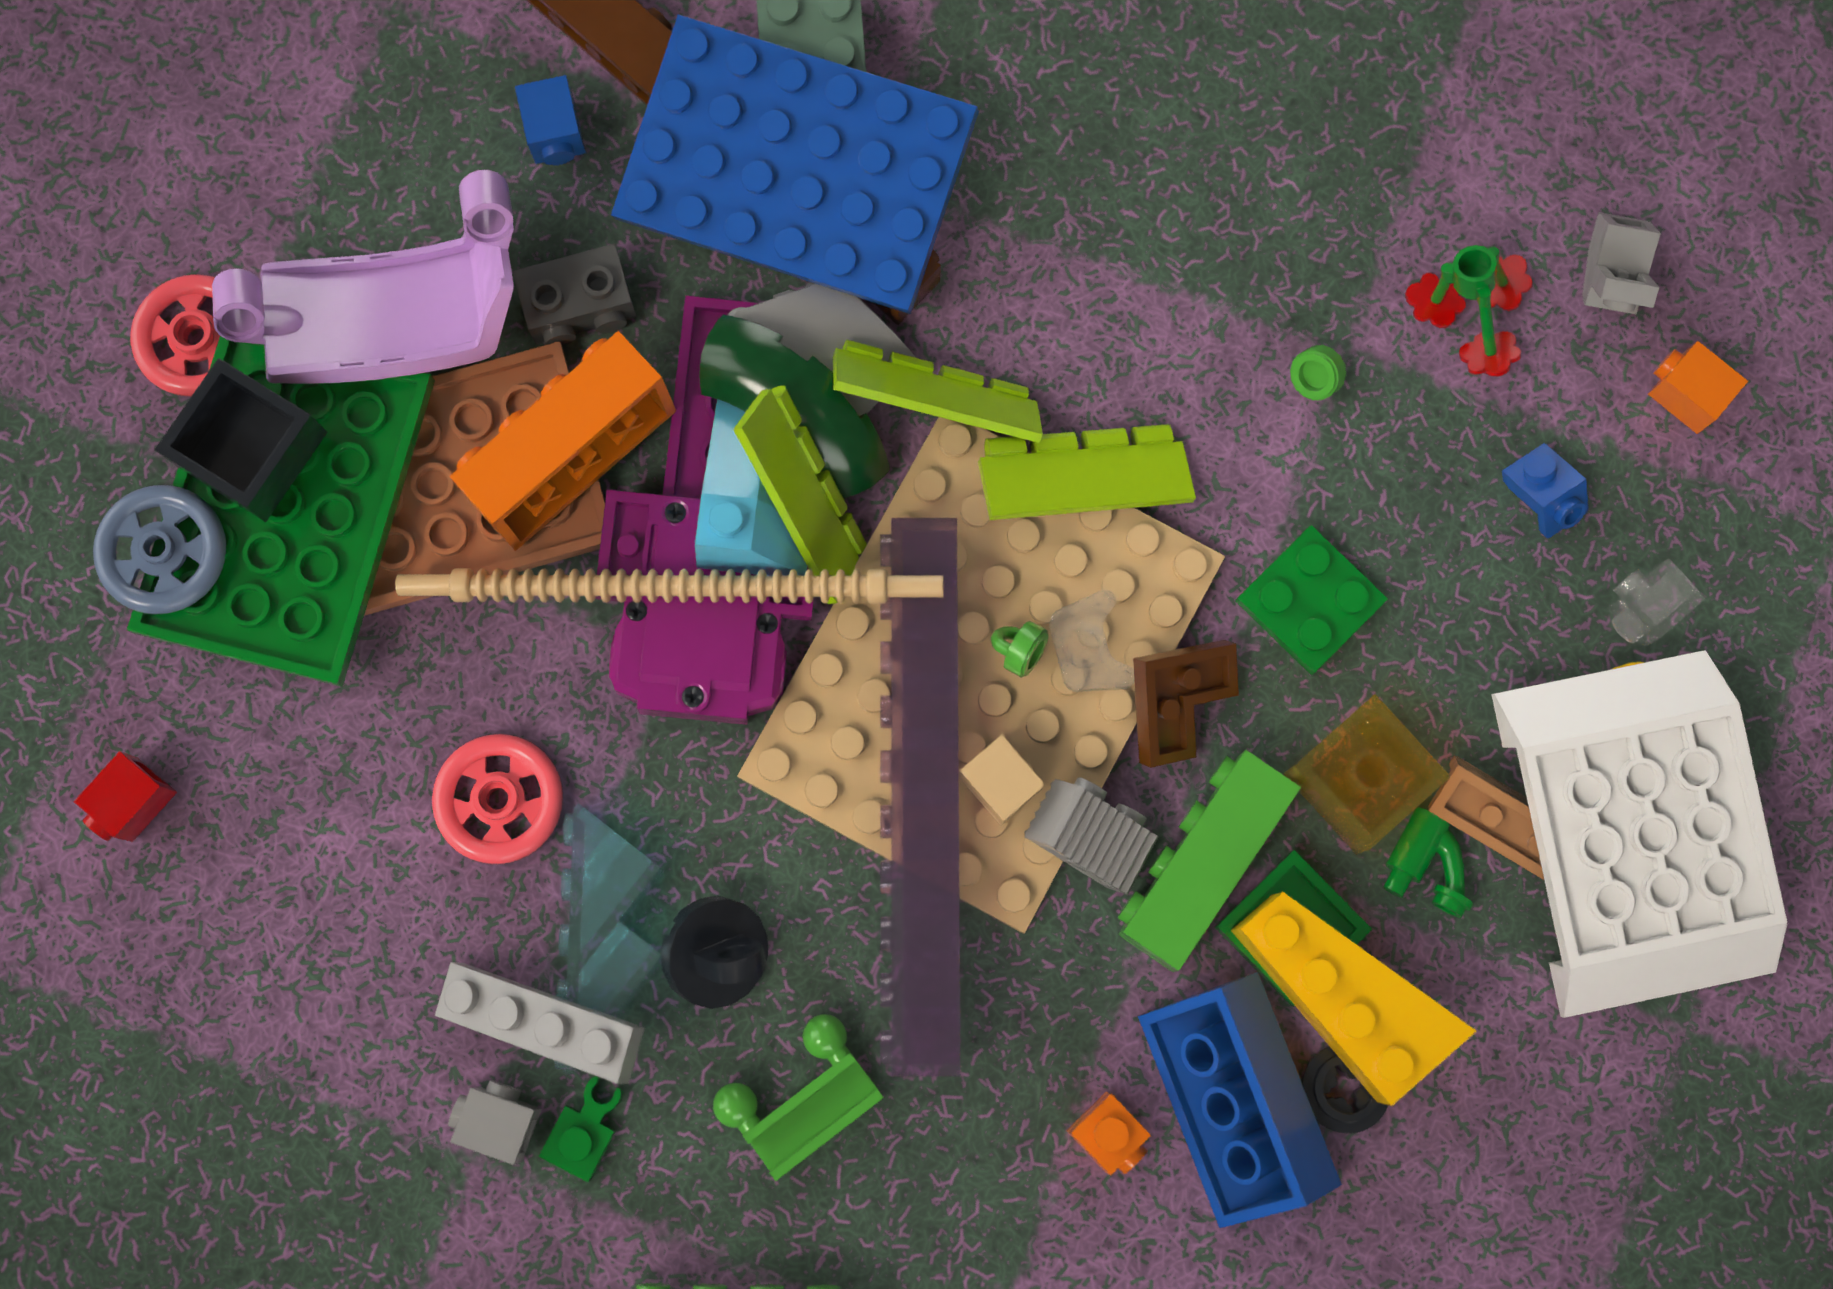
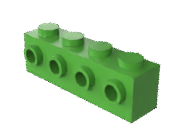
M1247 750L1237 756L1235 761L1228 756L1223 759L1208 782L1216 787L1205 805L1197 800L1178 826V828L1186 832L1175 850L1167 845L1163 848L1148 871L1149 874L1155 877V880L1144 896L1135 891L1117 917L1125 923L1118 935L1171 972L1181 969L1301 789L1299 785Z

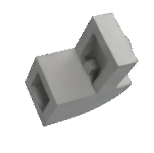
M1598 213L1588 250L1582 293L1584 305L1630 314H1637L1639 306L1654 308L1660 287L1650 277L1649 271L1661 233L1650 221Z

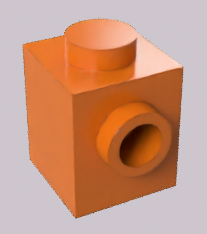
M1697 341L1683 354L1674 349L1653 372L1660 380L1648 395L1698 434L1717 420L1747 384L1748 380Z
M1105 1092L1066 1130L1102 1170L1110 1176L1117 1169L1123 1174L1129 1172L1148 1152L1142 1144L1151 1136L1113 1094Z

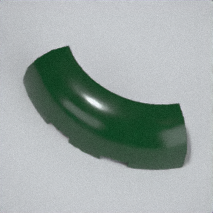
M723 314L709 332L701 354L699 372L701 395L727 402L746 412L761 390L785 386L802 418L798 427L805 426L825 462L821 472L825 470L830 472L842 497L856 495L879 482L890 470L881 439L869 416L866 413L859 416L842 393L834 390L833 372L813 355L806 361L791 349L780 344L783 338L781 334L754 322Z

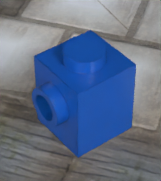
M566 75L515 86L527 145L535 164L561 165L570 162L576 155L586 153L574 97Z

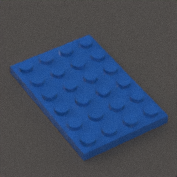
M678 14L611 216L616 220L911 314L979 110L975 105Z

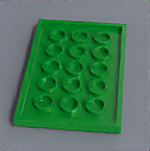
M220 336L210 369L216 360L220 358L310 414L328 433L267 522H264L178 468L172 486L184 488L203 498L220 519L226 539L224 565L216 583L199 601L185 609L167 614H147L133 610L127 631L140 636L343 687L435 380L431 374L420 373L385 379L341 383H270L266 379L265 348L263 344L234 342ZM190 516L177 524V528L186 537L187 543L201 534L199 527ZM164 539L154 542L151 551L152 557H157L164 552ZM188 556L180 569L174 572V576L185 583L196 572L199 563ZM144 573L140 589L154 592L159 577Z

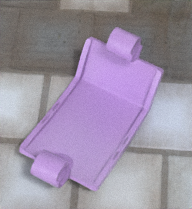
M477 170L469 173L462 179L459 185V196L464 235L459 239L407 250L369 255L269 262L262 265L260 279L252 272L243 269H229L221 272L214 278L212 283L214 329L226 340L263 344L265 348L266 379L270 383L316 384L377 380L442 370L489 358L497 350L514 287L508 251L514 230L509 188L505 178L491 170Z

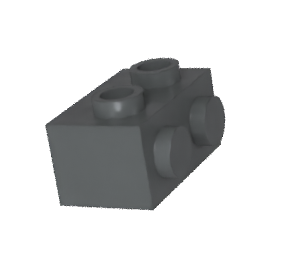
M615 243L512 271L528 331L535 344L545 342V345L560 341L563 346L573 342L576 339L575 334L595 328L598 333L614 332L624 328L627 325L626 320L637 317Z

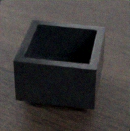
M218 358L154 450L181 470L264 522H267L328 432L310 414Z

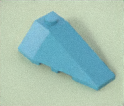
M717 399L695 539L697 568L717 569L720 571L733 569L734 572L738 573L748 569L751 574H758L760 569H764L769 576L773 575L776 569H780L784 576L789 575V572L795 569L798 575L803 576L807 570V565L733 430L745 412Z

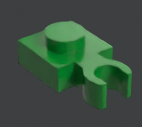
M598 1076L591 1078L585 1087L583 1096L584 1106L581 1112L568 1105L564 1106L539 1155L540 1158L586 1182L591 1181L616 1132L613 1128L603 1124L602 1121L609 1111L614 1110L619 1105L623 1096V1089L617 1087L610 1102L606 1104L599 1103L594 1097V1089L601 1079Z

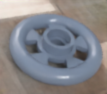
M154 485L137 489L118 500L100 522L93 545L95 569L107 592L122 605L147 614L172 613L185 609L199 601L216 583L226 556L225 533L220 519L213 508L197 494L181 487L169 485ZM160 507L163 520L152 522L142 527L138 514L150 508ZM190 516L199 527L201 534L187 543L186 537L177 528V524ZM119 537H133L130 547L132 559L117 560L116 549ZM164 539V552L157 557H152L150 554L151 544L156 540ZM189 556L199 563V566L193 576L183 583L174 576V572L180 569ZM139 571L159 577L154 592L144 591L134 586Z

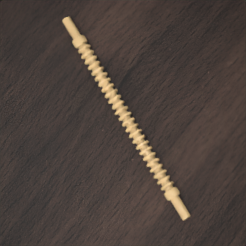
M455 568L451 571V574H398L395 584L398 596H450L454 602H471L474 596H477L480 602H485L488 596H492L494 601L500 602L504 596H508L509 600L514 603L518 600L519 596H523L524 600L529 603L533 601L534 596H539L540 601L545 603L549 600L550 596H554L555 600L561 603L564 601L565 596H570L571 601L576 603L580 600L581 596H585L586 600L592 603L596 596H601L602 601L608 603L612 596H616L617 600L623 603L627 596H632L633 601L639 603L643 596H647L648 600L654 603L659 596H662L665 602L670 603L674 596H678L682 603H686L688 598L693 596L696 602L701 603L704 597L708 596L713 603H717L720 597L724 596L729 603H733L735 597L739 596L742 597L744 603H748L751 597H757L760 603H764L767 597H773L775 603H780L782 597H789L791 603H796L798 597H805L807 603H812L814 597H820L822 603L825 604L829 601V597H836L837 602L841 604L844 602L845 597H852L853 602L857 604L860 602L861 597H867L870 604H885L888 598L944 597L943 575H888L885 569H870L867 575H861L860 571L855 569L851 576H846L842 569H839L835 576L829 575L827 569H823L819 576H815L811 569H807L803 576L798 575L795 569H792L787 576L782 575L780 569H776L771 576L767 575L764 569H760L755 576L751 575L748 569H744L742 575L739 576L735 575L733 569H729L726 575L723 576L720 575L717 569H713L711 574L707 576L704 575L702 569H697L695 575H689L686 569H682L679 575H673L671 569H666L663 575H658L655 569H650L648 575H642L640 569H635L632 575H627L624 569H619L616 575H611L609 569H604L601 575H596L595 571L590 568L586 571L585 575H581L579 570L575 568L571 570L570 575H565L564 571L559 568L555 571L554 575H550L549 571L543 568L540 570L539 575H534L533 570L528 568L524 571L523 575H519L518 571L512 568L509 570L508 575H504L503 571L497 568L493 571L492 575H489L484 568H481L477 574H474L470 568Z

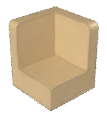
M1000 735L959 771L958 775L961 781L1001 826L1010 819L1014 812L1037 794L1044 785L1039 776L1003 735Z

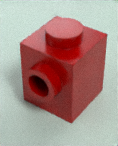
M119 751L73 802L87 813L82 821L99 837L106 841L114 837L133 842L176 795L177 791L138 757Z

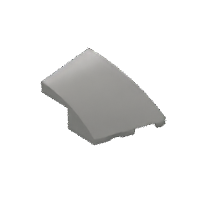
M812 282L807 283L804 288L796 291L787 290L775 294L773 299L747 308L738 307L732 309L728 316L754 322L781 334L783 338L780 344L791 349L806 361L813 355L832 372L835 348L843 349L846 339L883 349L882 360L887 362L892 351L915 357L898 336L858 297ZM841 392L859 416L867 414L879 402Z

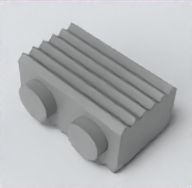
M1078 777L1075 784L1055 779L1051 782V789L1046 792V798L1040 802V809L1035 812V818L1030 821V828L1025 831V838L1102 886L1128 895L1158 839L1156 834L1143 827L1147 818L1134 809L1120 803L1117 804L1116 808L1111 807L1110 804L1103 801L1107 792L1088 780Z

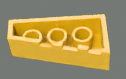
M1284 892L1271 895L1231 929L1232 933L1378 1103L1393 1106L1476 1032L1471 1026Z

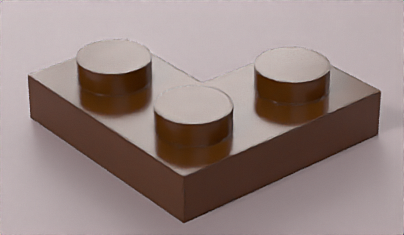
M1220 640L1133 658L1140 764L1153 768L1197 758L1194 705L1239 696L1237 647L1234 642Z

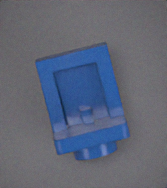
M1545 443L1502 470L1503 481L1507 487L1538 515L1539 531L1546 538L1552 537L1562 529L1573 527L1588 512L1587 479Z

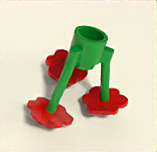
M1479 245L1467 246L1456 254L1453 263H1444L1441 266L1440 279L1433 273H1426L1421 277L1420 283H1413L1407 288L1405 299L1409 305L1415 307L1413 310L1415 319L1420 322L1430 320L1438 328L1451 326L1455 320V314H1460L1464 311L1466 302L1459 294L1466 299L1477 300L1482 332L1474 337V342L1464 344L1459 350V357L1461 361L1467 363L1468 371L1471 374L1485 373L1493 377L1503 376L1510 370V363L1520 360L1521 350L1516 346L1515 335L1508 331L1494 333L1491 308L1498 305L1504 311L1515 310L1522 303V293H1526L1532 288L1533 281L1526 274L1528 266L1522 256L1511 255L1503 260L1499 256V249L1496 247L1488 249Z

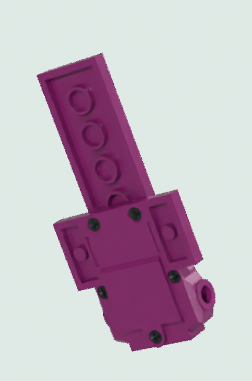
M685 295L673 400L676 412L671 417L663 495L616 490L606 491L597 575H601L604 569H609L611 575H616L619 569H624L627 575H632L635 569H640L642 575H648L650 569H655L658 575H663L666 569H671L673 575H679L682 569H686L689 575H695L697 569H702L697 568L695 539L717 399L701 395L699 379L701 354L709 332L723 314L728 315L732 309L738 307L747 308L759 303ZM702 569L704 575L708 576L711 574V569ZM718 570L720 575H726L727 571ZM735 572V575L739 576L742 575V573ZM596 596L597 600H602L601 596ZM616 596L611 597L610 601L619 602ZM627 596L624 601L623 616L615 629L612 639L609 678L616 693L636 703L637 710L641 715L747 725L748 716L772 710L780 696L783 695L787 650H785V644L781 636L782 618L812 621L814 598L812 603H807L805 597H798L796 603H791L789 597H782L780 603H775L773 597H767L764 603H760L757 597H751L748 603H744L742 597L738 596L735 597L733 603H729L726 597L722 596L717 603H713L711 598L706 596L701 603H698L695 597L690 596L686 603H682L678 596H674L673 600L667 603L662 596H659L656 602L651 603L647 596H643L642 600L636 603L633 601L632 596Z

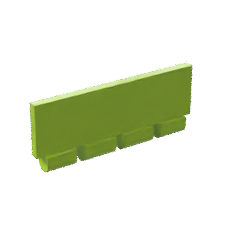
M846 339L843 349L835 348L833 354L834 390L1040 443L1043 432L1038 403L1035 400L1027 399L1029 396L1028 387L992 378L988 388L983 387V375L945 365L941 366L938 375L933 374V362L893 351L887 362L882 360L883 349Z
M778 386L773 389L761 390L733 430L808 569H811L815 576L821 575L823 569H827L831 576H835L839 569L844 570L846 576H851L859 560L858 555L863 553L867 543L852 514L845 513L847 504L828 470L821 472L825 462L805 426L798 427L802 418L786 387ZM829 597L827 604L837 603L836 597Z
M1169 424L1132 427V445H1128L1129 440L1125 428L1082 431V449H1078L1079 446L1075 432L1043 434L1040 443L1030 441L1031 453H1027L1025 439L1014 436L986 438L984 443L986 457H980L978 465L989 519L1000 520L1193 503L1196 495L1183 441L1173 442V432Z

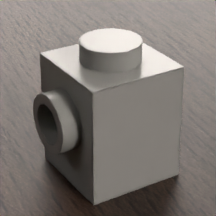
M490 1080L487 1089L472 1087L467 1096L460 1094L457 1098L448 1122V1126L455 1129L450 1143L512 1165L523 1162L542 1108L519 1101L521 1090Z

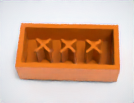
M619 331L609 339L602 338L593 343L585 351L582 362L567 375L560 374L551 379L544 386L540 394L541 397L525 411L518 410L508 416L500 425L499 434L484 447L477 446L465 453L457 463V470L449 476L473 506L514 551H517L676 412L662 376Z

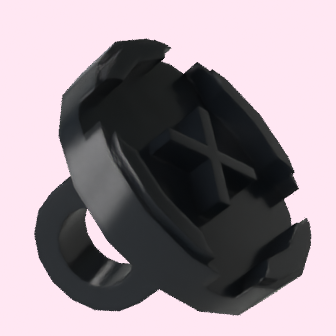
M719 895L699 898L681 909L673 919L675 924L671 928L669 936L665 934L661 946L662 971L670 988L688 1002L710 1009L730 1006L748 995L767 968L768 937L760 917L746 904Z

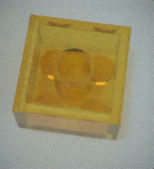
M1376 694L1361 703L1283 773L1301 787L1299 792L1356 855L1374 847L1451 777Z

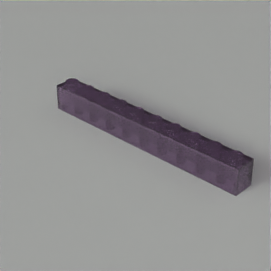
M891 518V534H880V567H891V575H943L944 597L888 598L885 604H880V620H891V641H880V674H891V695H880V728H891V750H880V783H892V805H880V838H892V861H880V894H892V917H880V950H892V973H880V1007H892V1030H880V1064H892V1076H960L957 518Z

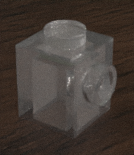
M1668 558L1650 569L1645 575L1639 569H1636L1613 588V591L1619 597L1607 607V610L1614 616L1612 625L1617 633L1630 643L1638 642L1644 648L1663 637L1706 598Z

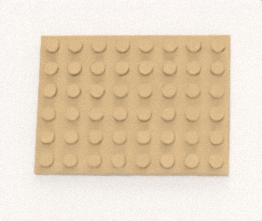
M938 417L856 563L855 569H858L861 575H867L870 569H885L888 575H943L944 597L888 598L885 604H870L867 597H861L860 602L856 604L853 602L852 597H845L843 603L837 602L833 604L737 777L1025 934L1063 862L1025 838V831L1030 828V821L1035 818V812L1040 809V802L1046 798V792L1051 789V782L1055 779L1075 784L1077 778L1080 777L1100 788L1103 787L1137 723L1133 658L1176 650L1225 556L1135 508L990 520L978 461L980 457H986L984 451L985 439L999 438V436L983 428ZM1032 621L1047 629L1049 637L1037 665L1029 675L1021 678L1004 668L1006 656L1000 654L992 647L990 638L998 628L1013 626L1021 629L1026 622ZM1005 640L1009 643L1013 642V640ZM1000 735L1006 738L1044 784L1043 788L1014 812L1010 819L1002 826L999 825L958 777L959 771Z

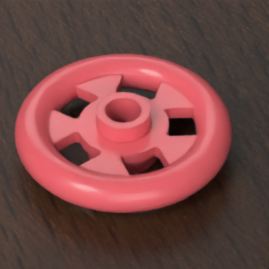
M193 274L171 279L149 293L135 313L130 334L134 359L144 376L164 391L191 397L207 373L193 376L187 375L186 363L201 362L208 359V367L210 369L220 335L214 329L213 316L199 309L207 297L212 298V283L215 277ZM178 300L185 308V311L177 314L170 324H167L160 315L169 305ZM197 329L204 331V337L199 343L195 345L188 344V336L192 331ZM167 338L168 344L175 354L164 361H160L154 351L153 344Z
M507 734L482 736L465 743L454 751L442 765L435 780L432 795L434 818L444 839L463 856L486 864L514 862L529 856L539 849L548 840L557 826L563 805L562 783L551 759L530 741ZM487 757H510V772L497 771L487 773ZM462 775L476 779V783L471 790L469 802L454 798L457 783ZM535 775L540 786L541 797L526 801L524 788L519 781ZM496 790H505L508 795L507 804L501 809H493L489 803L490 795ZM523 813L531 823V826L520 836L511 839L504 826L514 822ZM473 814L480 821L491 827L482 840L473 836L464 828V825Z

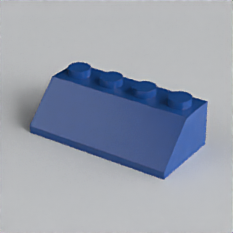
M1258 972L1138 1016L1219 1228L1307 1206L1342 1185Z

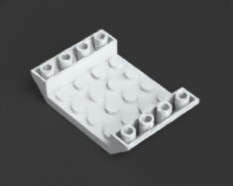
M1706 650L1491 694L1503 748H1516L1562 959L1549 962L1560 1017L1566 1018L1776 973L1786 932L1787 918L1740 703Z

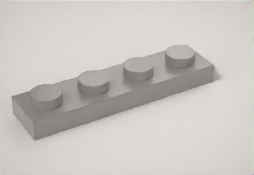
M450 962L435 1016L617 1084L629 1083L645 1029L639 1025L459 962Z

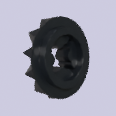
M1326 1046L1309 1059L1308 1066L1301 1079L1317 1123L1332 1131L1346 1134L1358 1133L1372 1127L1382 1118L1388 1105L1378 1103L1362 1084H1359L1360 1087L1353 1091L1355 1111H1353L1351 1105L1347 1104L1343 1097L1334 1098L1330 1096L1325 1098L1324 1094L1331 1092V1088L1338 1084L1336 1078L1338 1073L1335 1066H1338L1339 1071L1343 1072L1347 1079H1356L1354 1074L1330 1046Z

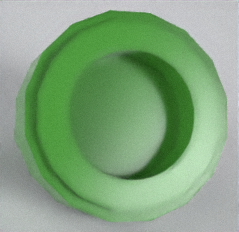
M1314 345L1298 354L1293 360L1290 369L1291 381L1295 389L1303 397L1310 400H1324L1343 386L1346 378L1345 363L1333 348L1325 345Z
M1028 621L1021 629L1013 626L998 628L993 632L990 640L992 647L1000 654L1006 656L1004 668L1022 678L1029 675L1037 665L1045 650L1049 635L1047 629L1032 621ZM1005 640H1013V642L1009 643Z

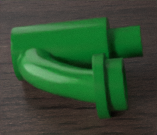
M1416 807L1385 864L1392 871L1383 889L1397 897L1403 898L1411 881L1421 882L1437 852L1441 857L1445 886L1435 885L1433 889L1435 896L1431 903L1449 915L1462 918L1465 910H1471L1473 902L1465 897L1464 862L1459 843L1454 834L1449 830L1450 824L1426 809Z

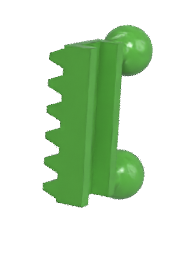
M829 1014L817 1015L808 1021L803 1030V1043L806 1050L816 1058L828 1059L832 1067L762 1121L756 1115L758 1107L756 1095L747 1085L736 1082L726 1084L718 1090L714 1097L713 1111L718 1121L727 1127L740 1130L748 1144L750 1143L770 1171L769 1173L775 1181L884 1098L845 1046L847 1041L846 1028L835 1016Z

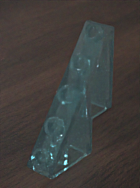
M578 803L573 813L565 814L563 826L564 845L572 846L571 868H563L561 878L562 901H570L569 923H562L559 931L560 957H568L567 979H559L557 997L619 1018L662 964L661 952L627 926L625 922L660 879L665 870ZM554 1060L555 1069H563V1072L567 1075H573L578 1071L577 1068Z

